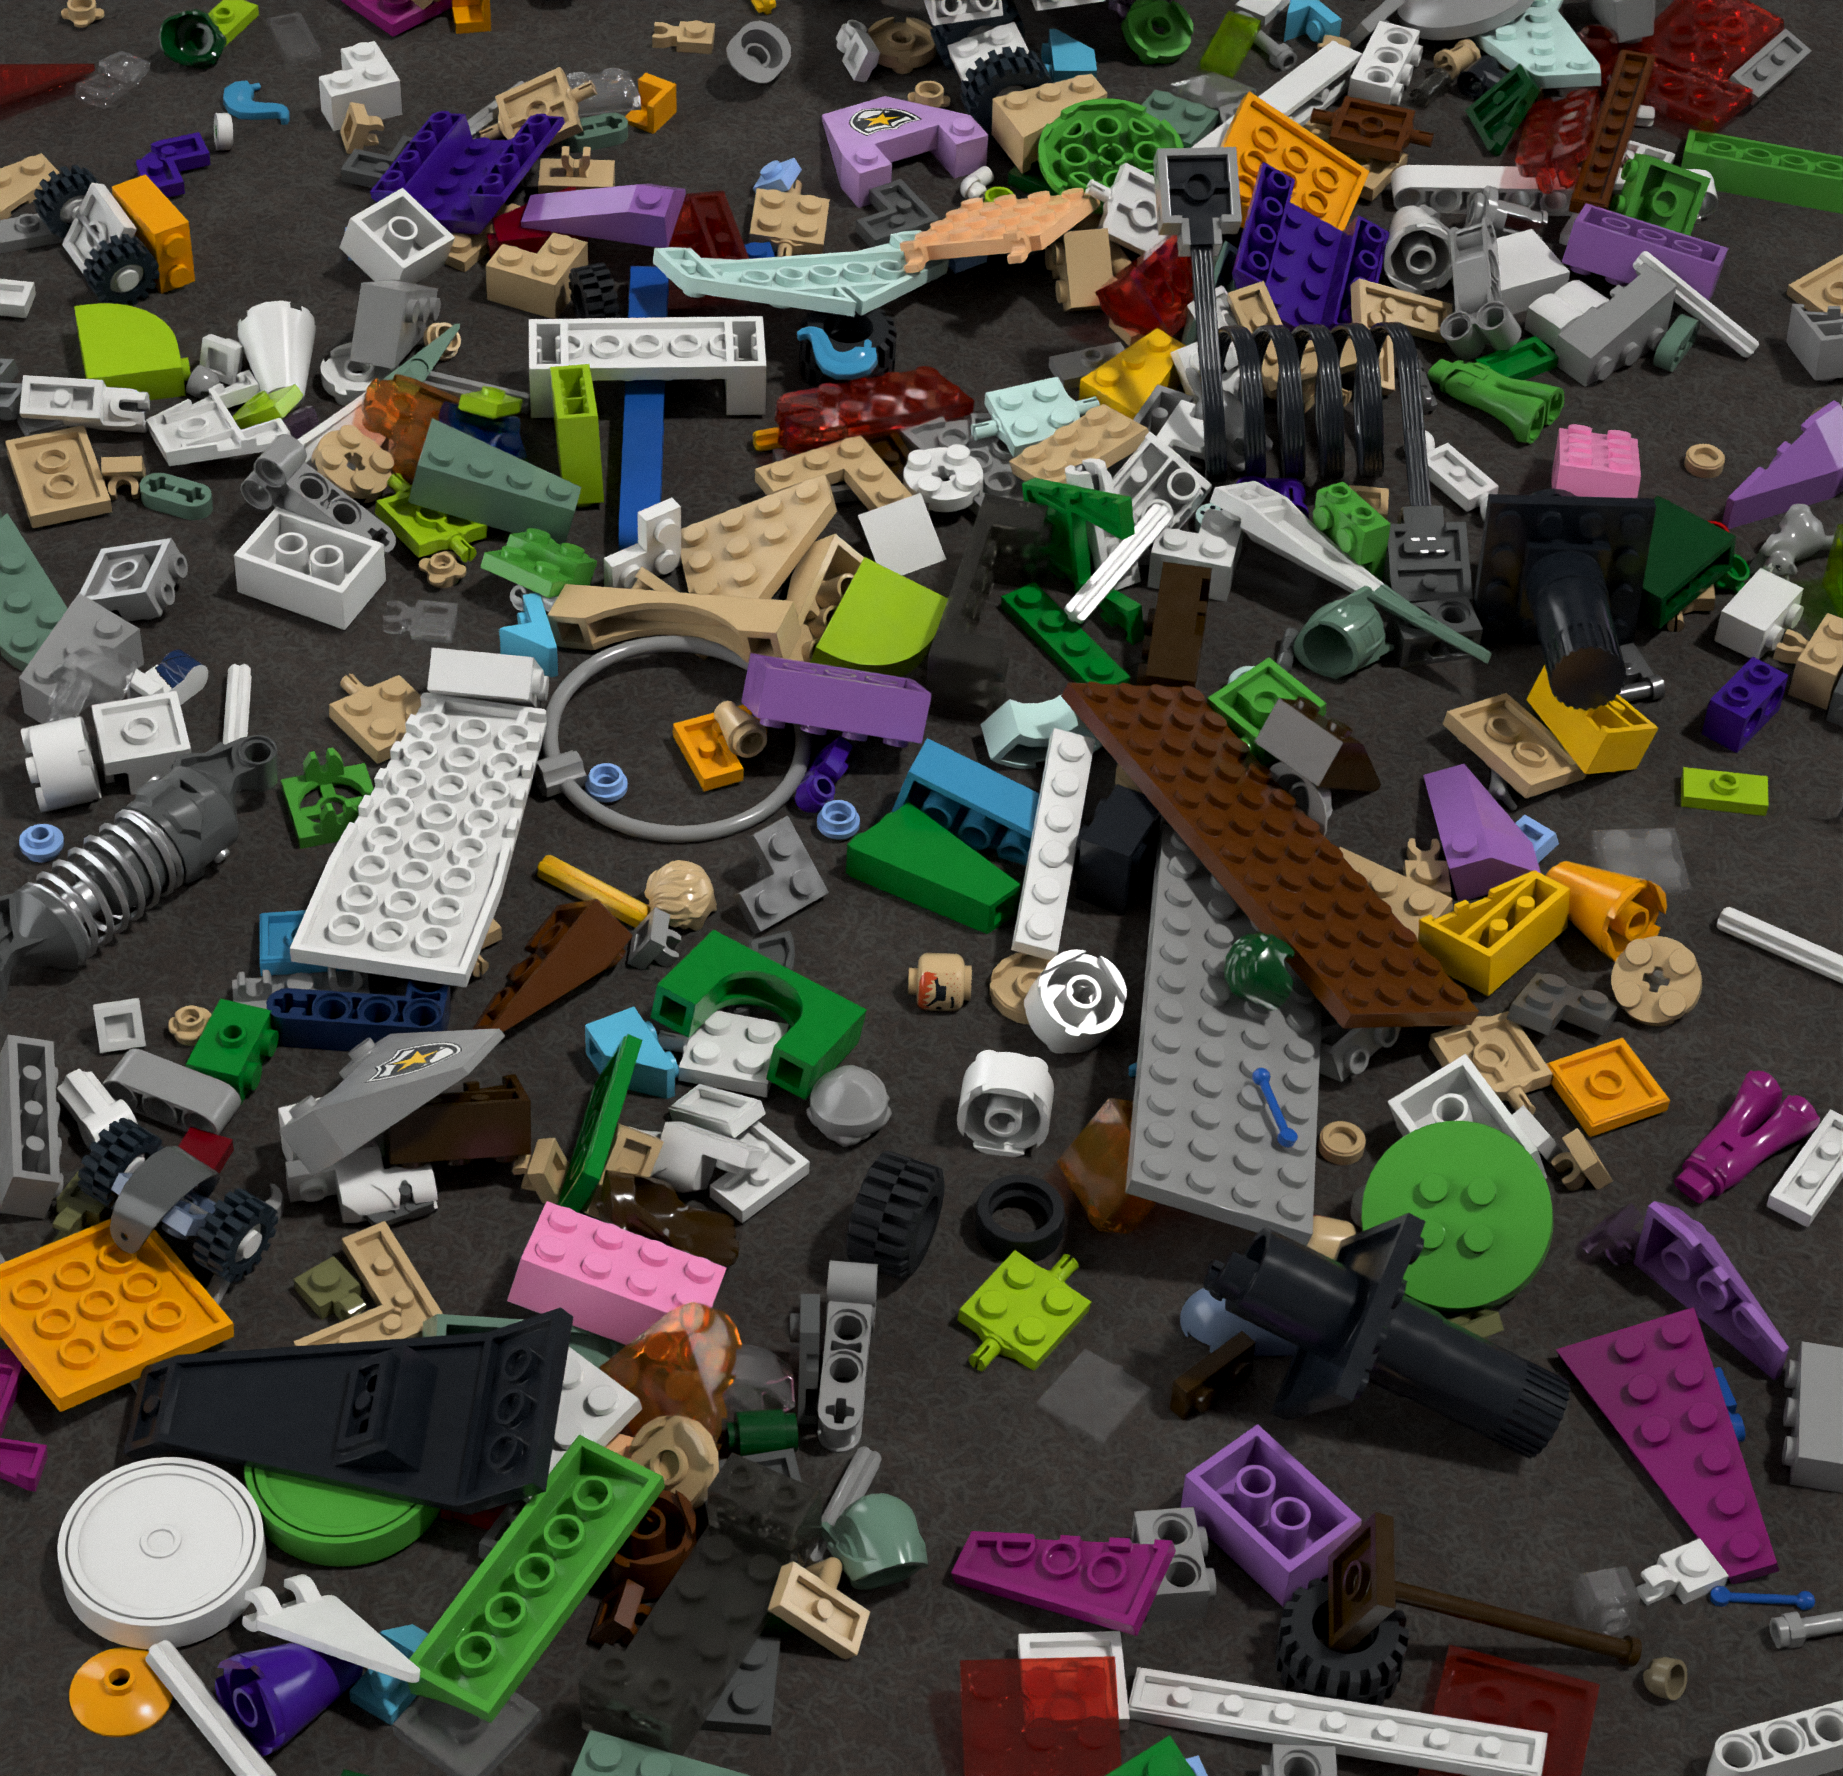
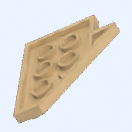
M826 475L803 481L795 486L682 528L681 559L688 592L771 599L837 512L831 485Z

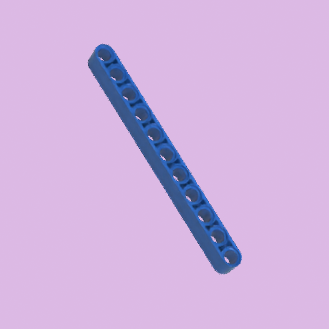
M631 266L628 318L668 317L669 278L657 266ZM666 380L625 381L618 533L619 551L638 543L637 512L661 502Z

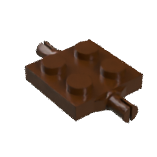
M1345 96L1342 106L1335 112L1313 108L1310 123L1331 126L1328 144L1345 154L1367 156L1383 162L1399 163L1403 150L1410 143L1431 148L1434 138L1433 132L1413 129L1416 110Z

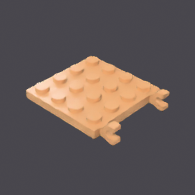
M1083 188L1068 189L1063 191L1062 195L1050 196L1049 191H1040L1028 195V198L1017 199L1016 195L1009 194L995 198L994 202L984 203L983 198L967 199L961 202L960 208L947 212L946 218L931 223L929 230L916 234L915 240L900 243V249L904 252L905 261L908 263L904 266L905 272H920L929 260L1011 253L1007 256L1008 264L1023 263L1030 252L1045 249L1100 207V200L1085 194Z

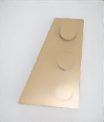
M1342 847L1339 848L1343 852V857L1352 868L1367 879V885L1375 894L1391 906L1392 913L1397 919L1415 933L1417 941L1419 919L1430 914L1436 919L1450 913L1453 909L1451 897Z

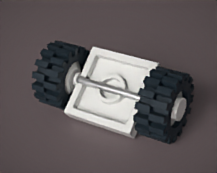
M72 165L71 171H69L66 166L60 167L61 173L58 175L54 170L48 175L51 179L48 182L42 179L39 183L43 189L35 190L34 195L37 198L33 200V205L36 208L35 211L51 233L57 234L60 238H65L62 243L63 247L86 278V282L102 303L127 305V301H130L132 306L138 303V296L141 295L145 299L149 295L146 289H154L156 283L153 279H159L160 273L157 270L159 265L144 243L134 236L137 228L106 186L100 184L92 172L90 173L85 167L80 169L78 165Z

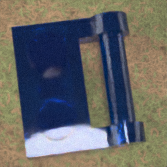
M444 402L439 412L440 422L529 463L519 434V417L506 416L491 419L461 411L458 408L459 405L455 403Z

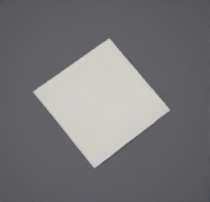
M921 493L858 515L876 563L900 575H905L946 560Z

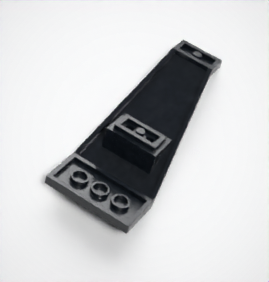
M560 1307L486 1333L176 1355L147 1365L142 1370L123 1453L135 1461H141L174 1450L461 1514L472 1515L546 1492L573 1316Z

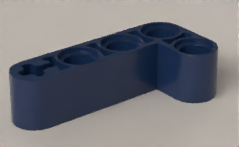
M412 979L408 980L405 996L284 988L273 992L266 1001L267 1009L272 1010L270 1013L272 1030L278 1031L279 1034L278 1045L336 1051H351L368 1038H371L376 1043L389 1034L447 1031L451 1014L450 985Z

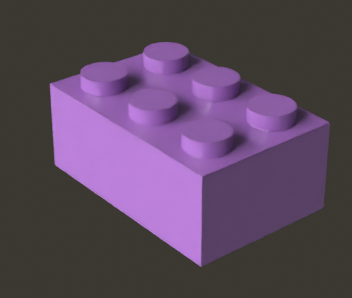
M1258 1424L1185 1475L1181 1508L1194 1507L1197 1526H1205L1207 1536L1282 1607L1285 1606L1287 1601H1292L1293 1592L1299 1587L1307 1589L1309 1581L1318 1577L1321 1580L1328 1575V1556L1361 1526V1518Z

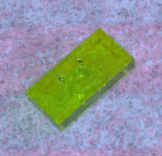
M1228 10L1200 62L1201 69L1234 78L1261 29V20Z

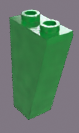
M910 802L895 812L886 814L879 823L864 833L855 835L847 844L846 873L852 878L980 932L989 934L1018 913L1020 883Z

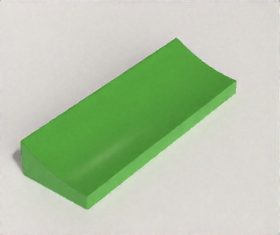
M1689 129L1681 168L1701 169L1711 173L1716 191L1843 214L1842 156Z
M578 1435L548 1475L546 1492L531 1497L409 1660L420 1668L419 1681L415 1683L407 1682L410 1693L447 1703L492 1723L665 1488L663 1476Z

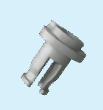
M1487 185L1482 194H1474L1463 228L1482 223V219L1488 217L1493 224L1496 237L1500 238L1524 231L1504 226L1507 216L1546 225L1548 212L1543 210L1536 212L1523 205L1498 200V188Z

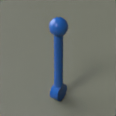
M1257 1068L1253 1072L1252 1079L1256 1085L1261 1086L1280 1132L1277 1136V1141L1282 1146L1290 1148L1294 1146L1298 1135L1293 1129L1288 1128L1269 1084L1270 1072L1265 1068Z
M1715 1586L1710 1593V1601L1719 1607L1726 1606L1729 1602L1797 1605L1798 1608L1806 1611L1815 1605V1597L1809 1591H1801L1798 1595L1733 1593L1724 1586Z

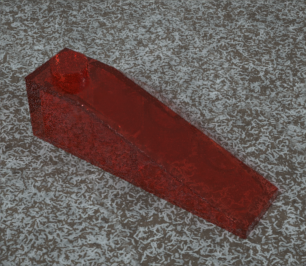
M1168 235L1110 278L1095 292L1099 298L1102 310L1109 315L1116 326L1144 336L1158 328L1172 337L1184 326L1187 319L1183 314L1185 307L1194 298V295L1191 293L1193 286L1191 256L1178 257L1177 235Z

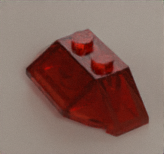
M724 190L686 194L669 247L691 248L701 258L749 259ZM705 295V297L708 298H720L717 296Z

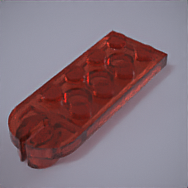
M1601 24L1587 25L1581 32L1576 33L1600 64L1601 86L1593 87L1606 92L1620 50L1656 56L1642 105L1652 106L1655 111L1663 113L1671 119L1681 120L1696 126L1702 131L1714 133L1752 102L1753 89L1641 46L1619 43L1616 33L1608 26Z
M1586 88L1577 89L1567 94V98L1554 102L1552 99L1540 100L1534 103L1532 108L1528 110L1515 162L1519 175L1525 178L1534 177L1537 187L1542 193L1553 194L1552 190L1555 186L1554 179L1556 176L1560 187H1565L1566 190L1579 181L1580 173L1577 163L1584 160L1591 152L1601 107L1598 89L1587 91Z
M920 366L916 370L901 373L887 372L884 376L873 378L861 377L839 384L824 383L817 388L789 392L778 398L775 410V421L778 424L777 443L782 445L787 452L798 455L822 447L824 441H834L920 425L939 417H944L947 420L968 416L973 413L975 401L965 394L959 386L943 377L937 369L929 366Z

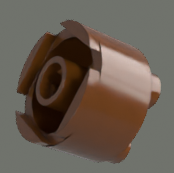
M663 1489L600 1575L606 1585L614 1590L626 1579H630L645 1588L641 1599L648 1600L669 1595L690 1582L696 1563V1516L692 1504L686 1496L676 1489L675 1494Z

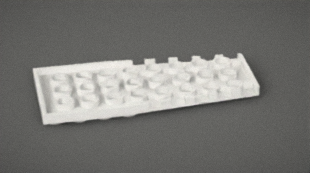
M423 693L420 697L421 707L417 714H410L405 723L406 733L401 742L395 741L390 750L391 760L385 769L380 768L376 774L374 790L371 795H365L359 804L357 820L355 823L349 822L328 859L290 946L291 961L467 987L502 897L547 726L546 710Z

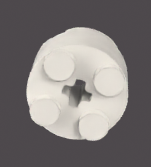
M81 716L21 729L26 753L33 752V757L25 758L31 783H40L41 787L35 788L41 813L91 802L102 797L96 764L93 763L90 740Z
M1078 949L1063 952L1047 964L1030 987L1024 999L1026 1016L1033 1032L1041 1041L1047 1044L1050 1051L1063 1054L1066 1052L1079 1053L1090 1050L1097 1046L1120 1020L1127 996V989L1121 973L1108 959L1102 956L1097 958L1085 954L1086 951Z
M993 1050L981 1051L976 1056V1060L968 1067L963 1078L957 1114L958 1129L963 1136L965 1132L973 1140L974 1148L985 1154L1018 1157L1025 1154V1149L1035 1144L1039 1147L1045 1141L1049 1131L1054 1096V1084L1048 1073L1046 1062L1038 1057H1028L1018 1053L996 1052Z

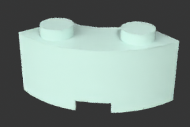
M1061 695L1042 703H1020L1009 699L980 724L990 760L1018 769L1036 768L1035 762L1046 761L1049 739L1054 728L1094 738L1093 752L1103 746Z

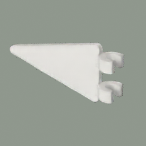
M300 1574L284 1579V1587L293 1591L296 1600L282 1604V1607L274 1592L268 1587L261 1586L245 1591L244 1599L252 1602L257 1610L256 1613L243 1616L242 1625L247 1630L252 1632L261 1631L406 1682L415 1683L419 1681L420 1668L336 1596H321L315 1583L307 1575Z

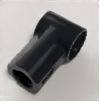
M1481 56L1458 75L1457 86L1463 95L1467 97L1471 95L1469 98L1476 100L1508 73L1502 70L1500 63L1492 56Z

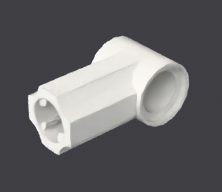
M77 1069L67 1074L62 1084L57 1087L58 1099L78 1123L79 1131L88 1148L93 1141L97 1143L100 1140L98 1134L103 1129L109 1131V1124L113 1121L119 1122L120 1118H126L137 1123L127 1103L122 1099L115 1102L92 1071L84 1072L81 1069Z

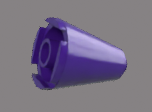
M291 1642L232 1655L221 1661L217 1668H224L223 1676L215 1679V1690L218 1702L240 1730L243 1729L254 1741L252 1745L263 1757L278 1751L362 1677L363 1666Z

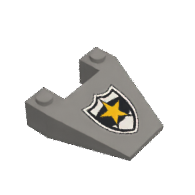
M498 1028L389 1034L376 1043L371 1038H368L348 1053L352 1060L339 1072L344 1080L333 1091L317 1101L310 1095L289 1110L293 1118L279 1132L313 1177L345 1158L469 1075L505 1035Z

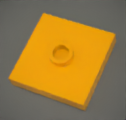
M1624 1038L1546 1063L1553 1073L1551 1085L1589 1137L1668 1110L1670 1099Z

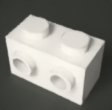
M1760 568L1721 611L1714 641L1749 658L1755 657L1760 659L1768 649H1776V646L1783 637L1784 631L1788 627L1793 629L1799 622L1804 607L1800 605L1804 588Z

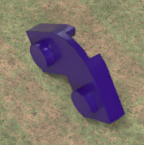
M199 132L151 143V152L146 154L141 160L136 159L138 177L146 174L166 197L185 194L184 181L179 171L211 165L210 153Z

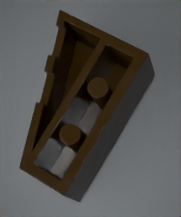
M1163 562L1156 608H1149L1146 632H1151L1152 636L1145 635L1141 660H1148V664L1140 663L1137 686L1157 684L1163 687L1182 688L1183 686H1191L1196 688L1206 625L1212 568Z
M516 1074L502 1076L503 1085L481 1089L480 1082L478 1081L464 1082L463 1092L440 1093L385 1130L384 1150L390 1164H397L398 1167L404 1169L421 1168L425 1165V1162L444 1161L445 1164L454 1166L469 1164L474 1158L490 1157L491 1160L496 1162L515 1161L519 1158V1155H531V1100Z

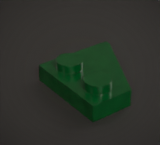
M1521 63L1465 110L1488 151L1495 157L1501 155L1540 93L1529 71Z

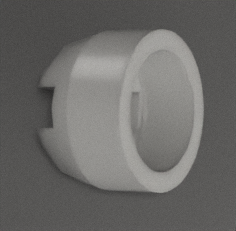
M198 365L188 379L186 392L196 398L204 399L210 396L208 389L220 383L218 376L212 370Z

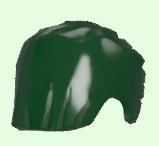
M198 9L183 11L168 17L161 24L158 35L160 48L164 51L166 57L183 66L198 69L209 68L221 57L227 43L226 37L219 30V27L212 22L209 14Z
M1261 932L1241 936L1233 944L1225 957L1224 976L1230 991L1238 998L1259 1005L1269 1011L1277 1010L1285 1003L1292 990L1293 979L1286 971L1284 960L1286 958L1293 959L1295 951L1286 942L1276 938L1272 933L1265 934Z

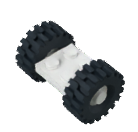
M1002 0L1003 16L941 25H932V22H930L933 28L930 29L931 37L942 61H944L950 71L954 69L955 73L961 78L963 93H960L967 114L971 115L988 134V140L991 141L995 139L992 135L993 98L1007 95L1010 92L1023 91L1046 83H1053L1041 58L1038 59L1036 53L1031 50L1029 51L1023 40L1025 38V31L1022 27L1024 24L1012 0Z

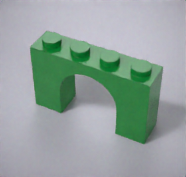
M713 929L657 984L650 1018L689 1038L713 1013L726 1006L749 1004L775 1012L790 1025L791 1029L773 1047L766 1080L806 1100L816 1082L824 1074L834 1070L859 1043L867 1009Z

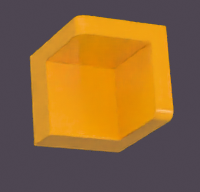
M451 0L456 34L491 31L490 0Z
M648 73L638 79V104L625 116L628 120V125L652 134L660 129L677 112L676 84Z

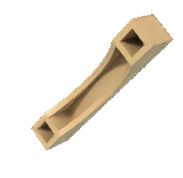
M565 584L547 615L556 645L564 648L596 650L612 643L636 637L685 635L721 644L735 652L747 663H749L750 653L788 659L802 634L794 601Z

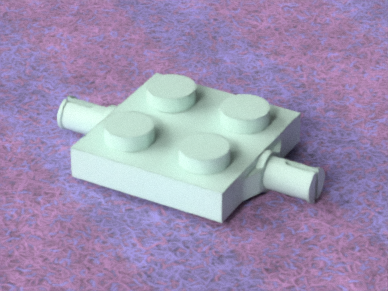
M1058 377L986 392L984 404L991 415V420L971 424V434L975 441L996 435L1007 445L1013 458L1022 454L1023 450L1027 447L1040 443L1053 435L1058 428L1073 423L1080 416L1085 415L1088 410L1100 406L1096 396L1079 401L1073 400L1068 396Z

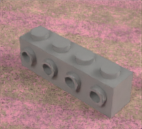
M7 1035L0 1052V1213L45 1219L52 1200L57 1201V1197L63 1189V1174L60 1173L59 1168L62 1141L58 1137L57 1126L60 1104L56 1102L58 1068L55 1067L53 1041Z

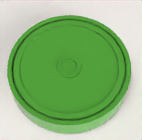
M1438 1122L1426 1125L1405 1135L1394 1143L1379 1159L1371 1172L1363 1195L1361 1217L1363 1231L1407 1213L1426 1221L1420 1237L1424 1238L1423 1249L1417 1260L1412 1265H1408L1403 1277L1404 1280L1408 1281L1404 1295L1433 1310L1441 1312L1463 1313L1480 1308L1490 1309L1511 1299L1522 1291L1538 1273L1547 1256L1552 1240V1201L1547 1182L1538 1164L1529 1152L1513 1138L1500 1130L1476 1122Z
M244 1466L247 1490L254 1498L261 1513L264 1534L272 1543L289 1555L314 1564L337 1567L355 1566L389 1557L418 1539L430 1527L441 1510L439 1508Z

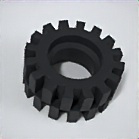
M600 262L572 268L570 270L571 273H569L571 281L569 282V289L572 292L570 299L574 304L572 308L574 314L576 313L577 315L576 319L620 318L618 314L620 308L616 301V298H618L617 291H614L613 287L615 284L613 279H610L611 273L609 269H606V265Z

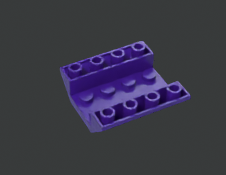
M448 111L433 113L370 191L371 198L379 202L403 188L450 233L480 234L565 124L564 118L536 114L527 119L513 139L490 140L486 137L472 138L466 114H451Z
M1263 162L1257 174L1232 272L1237 289L1264 281L1282 324L1290 332L1301 324H1323L1331 331L1337 324L1352 323L1350 285L1359 278L1378 283L1384 260L1385 246H1387L1386 243L1390 232L1359 215L1344 231L1337 229L1291 203L1290 199L1295 179Z

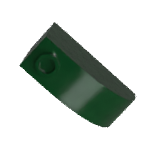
M1657 495L1654 498L1656 511L1638 617L1660 629L1733 567L1736 536Z

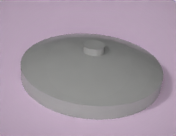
M1405 0L1397 9L1400 26L1420 30L1419 38L1452 40L1479 35L1499 28L1523 14L1532 5L1534 0Z

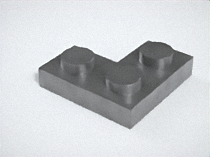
M788 816L747 837L767 877L735 894L733 897L754 934L765 930L829 893Z

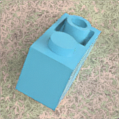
M1049 29L1048 43H1042L1041 60L1053 83L1091 73L1097 79L1094 49L1057 29Z
M635 1007L585 1025L586 1055L599 1074L605 1068L623 1037L630 1034L641 1039L642 1044L628 1090L665 1099L675 1096V1078L679 1076L676 1059L670 1051L664 1052L659 1044L653 1024L650 1021L644 1022Z

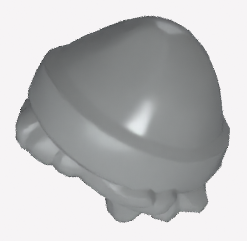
M845 1065L824 1074L814 1085L810 1096V1107L806 1109L811 1123L818 1127L829 1140L835 1141L843 1147L855 1145L861 1140L867 1139L871 1133L881 1129L892 1114L888 1106L890 1098L880 1078L869 1070L854 1065Z

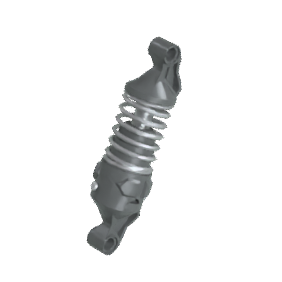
M252 735L239 738L225 745L219 742L206 753H189L176 756L172 770L163 778L155 775L138 788L136 798L115 814L114 824L104 823L99 826V837L88 835L84 838L83 849L73 847L68 850V861L57 859L52 863V873L42 871L37 874L36 883L28 882L14 893L0 896V1003L7 996L10 975L14 966H46L72 972L86 962L89 957L96 954L98 945L104 946L112 941L113 933H121L127 929L129 921H136L143 916L145 908L151 909L157 905L160 896L166 897L183 883L188 884L202 877L205 873L206 865L212 860L216 863L224 860L230 853L228 848L237 841L239 833L235 801L236 792L238 790L264 792L273 788L277 783L278 755L276 743L267 736ZM78 854L82 855V857L78 859L75 863L74 857ZM61 867H66L70 870L76 882L73 887L60 877L58 870ZM48 879L54 882L60 895L43 885V881ZM132 907H137V910L130 913L129 910ZM101 911L105 915L106 924L97 921L92 916ZM113 917L121 919V922L114 926ZM84 922L88 925L91 937L88 936L87 930L83 925ZM97 929L106 932V934L98 938Z

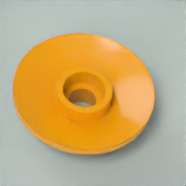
M132 1647L113 1648L93 1656L81 1666L72 1680L69 1691L72 1712L81 1725L91 1732L102 1736L126 1737L141 1733L162 1719L168 1711L174 1696L146 1662L145 1657L149 1651ZM117 1680H128L126 1684L121 1686L112 1684Z

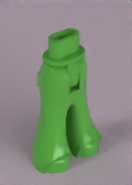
M1440 359L1430 368L1427 375L1429 381L1440 385L1441 392L1447 393L1458 401L1479 408L1504 423L1519 442L1532 444L1539 437L1543 426H1550L1559 417L1564 407L1565 398L1562 388L1538 382L1513 379L1497 373L1489 366L1479 362H1467L1464 364L1463 360L1451 363Z

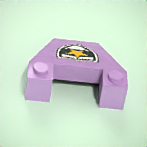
M887 96L822 115V122L841 189L858 208L871 204L869 202V189L891 182V162L930 151L954 179L971 174L987 164L988 134L971 115Z

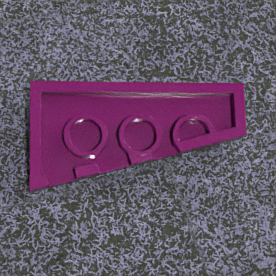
M971 1531L951 1574L956 1584L1137 1636L1176 1549L1172 1540L1155 1539L1154 1544H1134L1130 1538L1110 1537L1109 1542L1082 1541L1080 1536L1060 1535L1059 1540L1036 1539L1034 1534Z

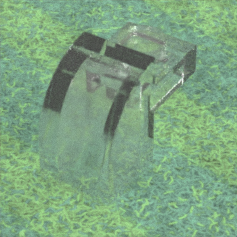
M89 645L76 650L59 662L48 675L50 679L59 684L53 690L48 701L52 709L47 722L78 717L86 698L96 704L122 700L139 663L117 650L103 645Z
M734 1344L711 1349L706 1352L707 1367L680 1380L682 1416L698 1421L701 1424L731 1409L736 1412L783 1409V1412H786L795 1407L793 1367L771 1351L758 1346Z

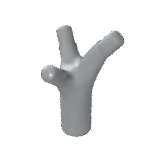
M1491 769V781L1488 792L1495 800L1503 801L1509 810H1516L1517 805L1509 794L1507 782Z

